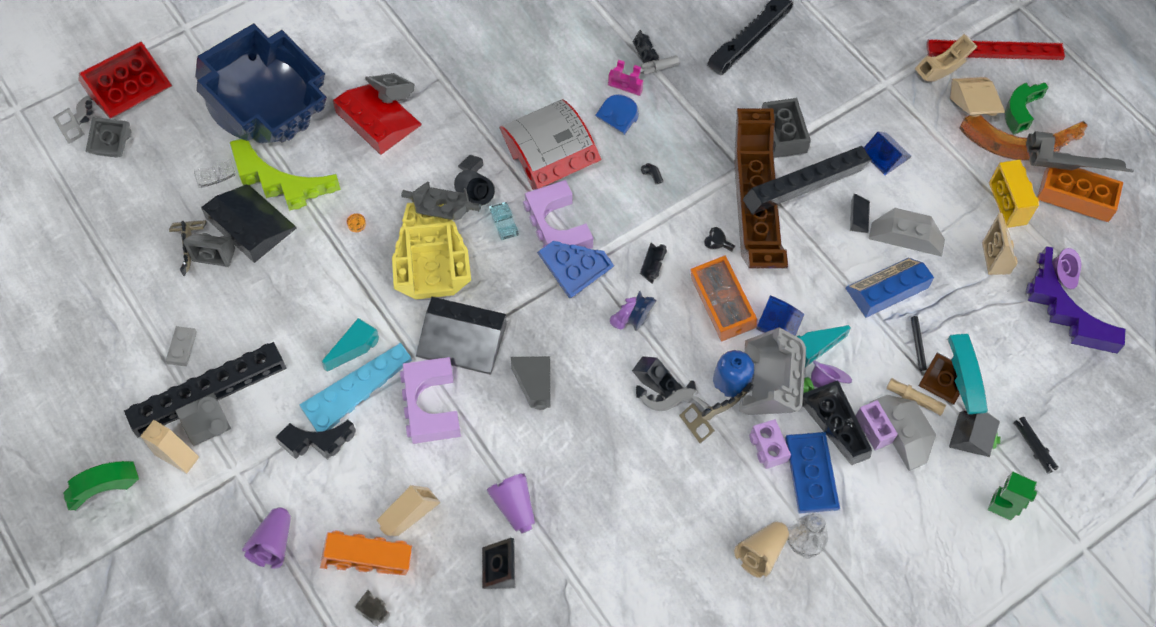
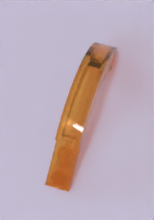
M981 114L978 117L967 116L963 119L959 129L979 147L1005 158L1029 160L1030 156L1026 149L1027 138L1014 136L997 129L986 121ZM1085 121L1053 134V137H1055L1053 152H1059L1070 141L1082 138L1088 127Z

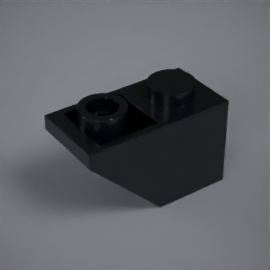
M642 356L632 370L642 384L665 397L664 393L666 390L673 393L675 385L678 383L657 357Z

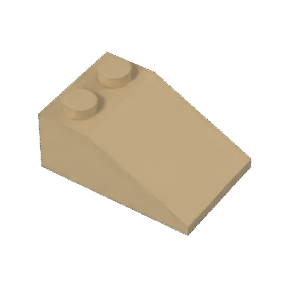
M998 213L982 241L988 275L1011 274L1017 266V257L1014 256L1013 240L1010 238L1003 214Z

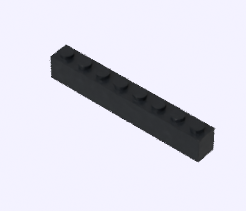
M859 146L753 187L743 200L753 215L858 173L867 166L871 158L864 147Z

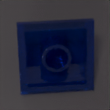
M877 131L864 146V149L871 158L870 162L885 176L911 158V155L886 132Z

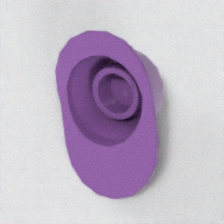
M1065 248L1060 255L1053 259L1052 265L1057 279L1066 288L1074 289L1079 282L1082 266L1081 259L1074 249Z
M813 361L815 365L811 372L813 386L818 388L837 380L842 383H852L851 377L841 369Z

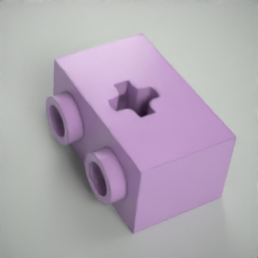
M878 400L859 408L856 418L874 450L876 451L892 444L898 434Z

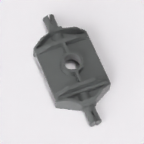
M427 181L413 192L403 190L401 193L402 198L412 199L415 211L418 214L459 220L469 210L478 212L481 210V204L469 201L466 188H464V193L430 187V183Z

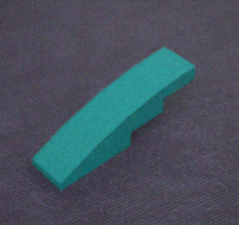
M969 334L950 335L947 340L954 355L951 361L957 374L955 383L968 414L987 413L988 407L982 375Z

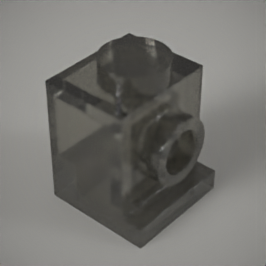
M367 590L354 608L358 614L378 627L380 623L383 624L388 619L390 612L386 610V604L378 597L373 599L371 591Z

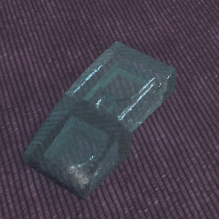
M507 202L489 207L501 240L519 235Z

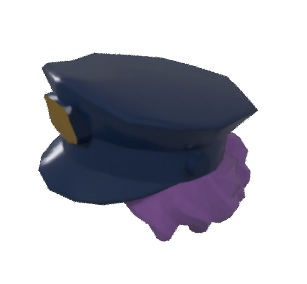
M641 291L638 292L637 297L626 298V304L621 305V309L610 317V324L614 328L621 330L624 329L627 323L633 325L634 330L637 331L642 326L657 300L654 297H642Z

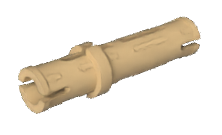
M891 378L887 385V390L902 396L904 399L914 400L918 405L940 416L946 408V404L894 378Z

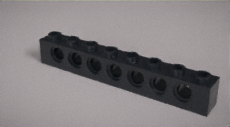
M267 343L257 350L244 353L235 360L225 362L220 367L209 369L198 377H192L185 383L172 386L159 395H153L148 400L133 404L124 410L131 430L139 438L153 420L163 426L178 420L179 417L176 409L213 392L217 400L223 399L287 368L275 343ZM265 360L262 364H258L259 361ZM191 394L188 398L183 399L186 395ZM172 403L169 407H165L166 404Z

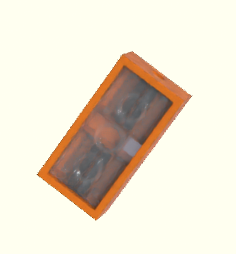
M726 255L691 268L693 284L721 342L757 328V318Z

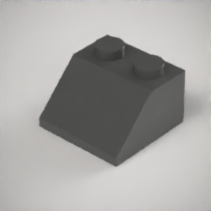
M194 233L184 239L183 242L193 262L224 267L230 266L235 251L231 238L212 236L207 233Z

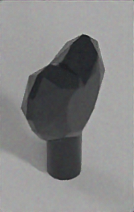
M718 227L711 228L709 236L704 240V244L708 249L724 247L732 252L736 246L726 241L724 232Z

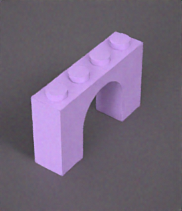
M566 180L525 193L524 209L526 212L529 211L531 215L529 216L532 226H536V234L538 240L543 242V247L552 241H558L563 244H573L591 249L593 248V236L587 224L568 230H557L550 227L545 221L546 216L553 210L572 204L573 194Z
M450 357L404 363L403 371H400L401 383H405L406 388L402 389L403 401H407L408 406L404 407L405 419H409L410 425H406L407 437L412 438L413 444L461 437L457 411L430 414L422 411L417 406V399L426 388L454 383Z

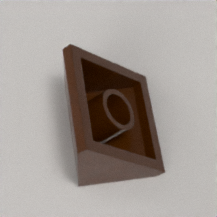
M937 352L918 386L953 405L960 395L955 383L957 374L951 359Z

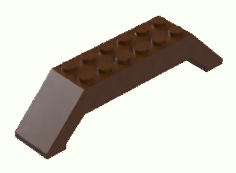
M737 108L734 169L741 257L748 268L788 269L787 249H784L781 244L778 205L752 215L743 200L753 187L775 179L773 157L775 120L773 108Z

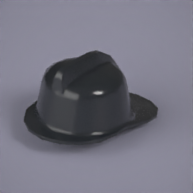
M464 170L455 178V191L464 193V188H466L468 199L471 203L486 205L494 197L495 187L493 182L475 171Z

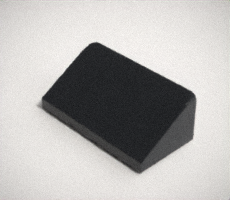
M853 194L851 199L850 231L868 233L870 201L857 194Z

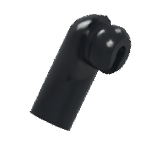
M651 163L641 166L642 174L652 175L655 185L664 182L657 166Z

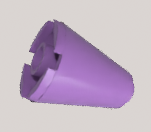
M525 473L504 479L498 486L496 483L487 489L489 496L516 532L520 531L523 534L533 529L531 525L535 524Z
M278 507L270 511L243 546L242 552L245 551L244 556L246 559L261 567H264L265 564L272 565V569L280 568L283 565L291 516L286 509Z

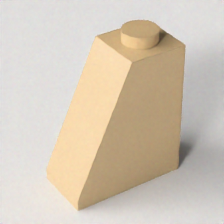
M155 420L152 421L141 435V438L155 456L186 474L199 458L174 432Z
M410 485L376 521L381 525L380 529L385 535L399 536L434 509L440 501L428 487Z

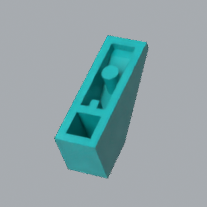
M358 318L321 361L324 370L328 372L367 353L370 348H374L379 340L377 329Z
M846 325L807 332L803 336L798 335L797 337L804 342L806 347L805 368L845 339L851 327Z

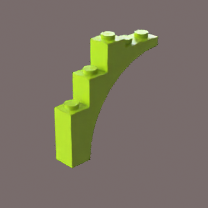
M238 139L230 142L242 184L252 185L261 181L266 198L276 197L284 193L289 211L307 206V199H313L320 195L341 190L336 174L323 177H302L287 174L263 161L253 150L249 141Z

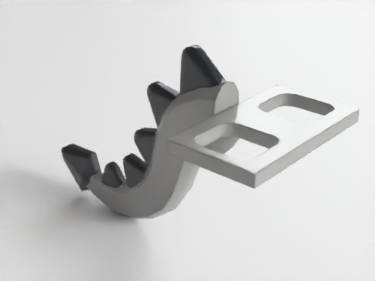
M89 95L78 102L75 115H73L70 108H67L53 117L69 144L85 135L79 125L89 122L88 116L94 113L93 110H90L93 103L91 100L93 99ZM68 113L71 120L61 125L58 118ZM76 127L79 135L70 139L67 132Z
M693 380L685 388L680 383H676L673 393L668 390L665 391V399L661 395H657L656 399L653 400V394L646 396L647 390L640 385L636 386V398H640L647 407L653 410L666 411L682 401L690 403L692 399L707 409L711 407L695 396L698 390H696Z

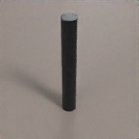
M918 316L911 317L918 366L920 371L927 370L919 318Z

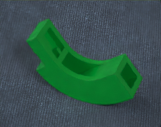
M1026 82L1017 87L1012 93L1006 105L1004 115L1006 124L1013 135L1026 131L1031 126L1034 118L1027 110L1026 104L1044 97L1049 88L1045 82L1034 84L1031 87Z
M117 461L105 463L84 470L67 481L69 487L63 492L68 510H77L86 500L98 493L108 490H128L139 480L134 462Z

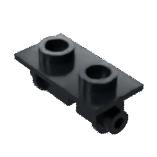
M639 30L633 40V44L642 62L647 63L659 60L656 50L652 49L653 44L650 37Z
M652 242L649 245L640 274L651 284L659 276L662 265L660 261L664 259L667 253L665 245L660 244L656 247Z

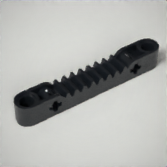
M770 0L765 5L764 11H761V15L758 14L752 23L749 22L748 27L745 26L744 31H740V35L737 34L736 38H732V41L724 43L711 55L707 66L720 75H724L791 11L794 2L792 0Z

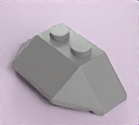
M893 208L872 222L869 234L870 240L941 257L943 254L945 239L933 218L928 215Z
M885 395L869 402L872 403L878 400L898 435L893 441V445L907 469L911 471L925 465L928 462L936 433L917 402L890 395Z

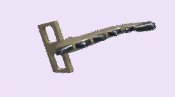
M206 220L181 221L172 223L169 228V232L181 231L184 261L180 267V272L183 276L189 271L191 265V257L183 243L184 239L192 235L191 230L204 229Z
M750 382L737 396L724 400L722 403L718 402L714 406L705 409L702 413L696 404L692 403L679 416L698 442L702 443L715 431L707 420L710 421L715 415L730 409L738 403L741 397L751 390L753 384ZM693 408L698 416L690 423L685 417V413ZM704 423L709 429V433L701 438L696 430Z

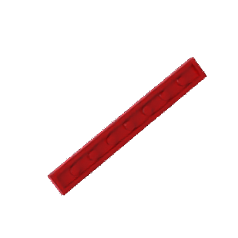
M927 40L928 56L937 57L943 54L957 40ZM973 41L977 47L966 57L1064 60L1065 52L1063 43Z

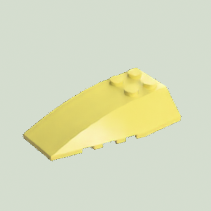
M414 202L407 203L402 220L403 224L399 231V239L395 245L396 250L392 256L394 289L415 300L455 295L471 281L468 249L463 243L455 222L450 219L418 214L415 211Z

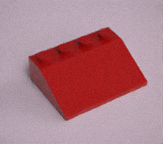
M142 41L80 72L78 76V81L87 94L110 119L172 86Z
M370 84L346 90L333 99L336 114L380 155L421 126V123L396 100H393L391 103L382 102V99L378 97L379 92Z

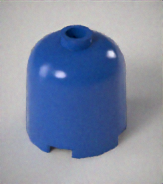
M732 350L727 351L720 357L713 374V383L716 389L724 393V396L735 397L743 391L746 385L750 382L752 383L754 364L750 356L742 351Z

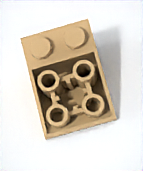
M987 77L952 79L950 99L970 116L978 117L980 114L995 116L997 113H1004L1005 110L996 88Z

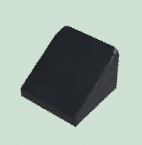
M469 155L458 167L463 171L472 170L477 172L483 166V159Z

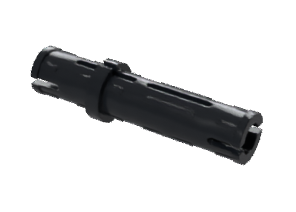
M1019 418V422L1016 420L1014 425L1034 452L1033 456L1035 459L1040 461L1047 474L1052 473V469L1056 471L1059 466L1052 459L1049 449L1044 447L1026 418Z

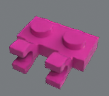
M618 59L617 66L609 72L608 85L640 96L643 91L644 81L639 79L641 67L634 65L633 73H630V76L623 74L625 61Z

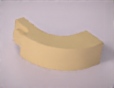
M963 34L943 54L937 57L926 56L915 67V70L925 81H937L961 67L967 61L966 57L977 46L966 34Z

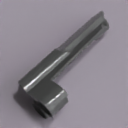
M1035 131L1033 134L1029 133L1027 137L1026 149L1030 156V165L1064 170L1090 167L1134 172L1133 169L1126 168V163L1120 159L1075 156L1070 153L1053 152L1055 144L1053 133Z

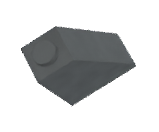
M550 356L511 357V369L530 407L538 410L551 408Z

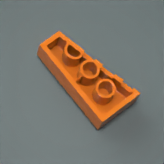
M341 531L327 532L320 569H327L328 565H334L337 567V570L346 571L348 568L355 567L359 572H370L372 569H377L376 572L381 574L406 575L409 570L412 545H407V542L399 540L388 542L385 538L381 537L369 539L361 534L349 536L344 535V532Z

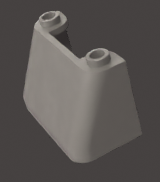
M780 327L745 340L744 353L748 354L753 363H755L752 396L745 395L741 397L739 411L747 415L793 413L799 411L803 403L806 358L804 342Z

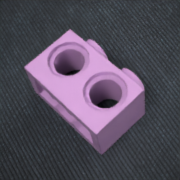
M776 419L754 425L749 437L752 445L756 446L758 460L760 463H763L765 469L787 463L791 454ZM765 433L769 438H763L760 434ZM768 451L775 452L777 456H771Z

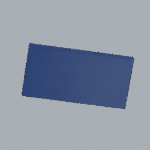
M826 432L786 435V444L791 454L789 463L798 514L839 510L840 504Z

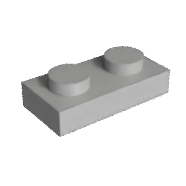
M176 326L166 358L167 364L187 366L197 333L195 328Z

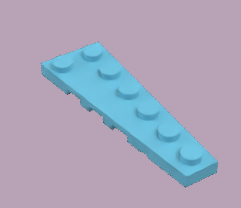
M400 343L301 403L300 408L316 432L330 430L340 422L342 417L347 413L350 414L362 400L365 401L370 397L369 394L375 389L380 388L389 378L397 374L403 368L404 363L411 362V356Z

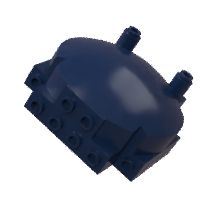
M253 23L197 56L195 78L197 79L196 91L205 99L208 112L215 122L225 131L240 139L247 141L253 139L258 143L278 141L283 143L294 138L298 132L305 131L310 125L311 116L316 112L320 113L325 108L327 97L319 90L324 84L325 72L283 30L268 38Z

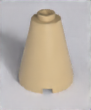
M773 522L737 544L734 554L736 559L740 558L743 562L742 568L757 578L767 577L789 537L787 526L781 522Z

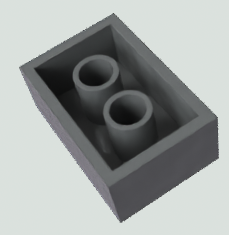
M791 98L763 102L762 108L774 109L773 157L807 153L811 139L798 99Z

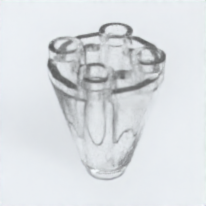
M818 513L801 516L792 521L788 527L789 537L787 542L795 553L806 559L822 553L828 544L829 536L826 522L823 516Z

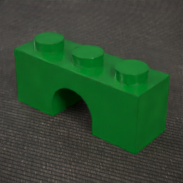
M1012 471L1006 478L1004 486H999L993 493L987 510L1011 521L1016 515L1019 516L1023 509L1028 507L1029 502L1034 501L1037 495V490H1035L1037 482Z

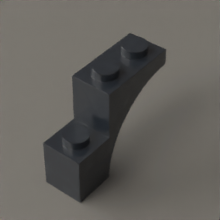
M348 419L333 429L320 432L305 431L289 423L275 438L278 444L295 459L304 455L311 445L328 460L339 452L340 447L345 442H349L354 437L356 430L354 424Z

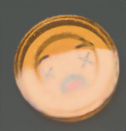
M355 213L348 217L347 225L350 231L361 232L366 227V221L363 215Z

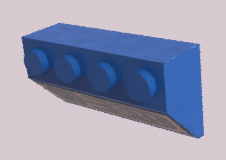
M908 257L846 286L845 289L865 318L928 289L934 276L923 262Z

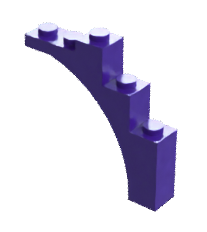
M1046 246L1042 253L1039 252L1037 256L1039 268L1036 271L1035 278L1031 283H1028L1026 293L1029 294L1028 301L1048 305L1047 314L1050 315L1049 322L1069 326V336H1072L1071 344L1118 354L1125 346L1126 329L1105 323L1093 317L1068 296L1054 272L1052 265L1053 248Z

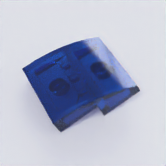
M770 295L756 330L766 333L780 327L796 336L805 314L789 303Z

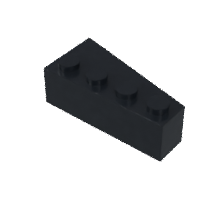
M838 380L803 393L802 406L820 428L826 432L829 439L851 465L870 459L872 448Z

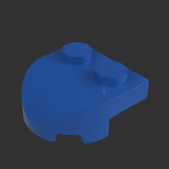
M617 94L608 97L595 116L625 135L633 122H637L639 113L637 104L633 99Z

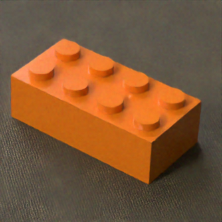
M1046 168L1039 189L1038 199L1109 222L1117 212L1124 182L1081 168L1075 170Z

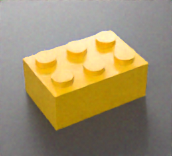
M1021 160L1000 162L989 181L999 211L1003 214L1007 228L1027 225L1039 206V199L1034 194L1033 185L1026 174V168L1022 165Z

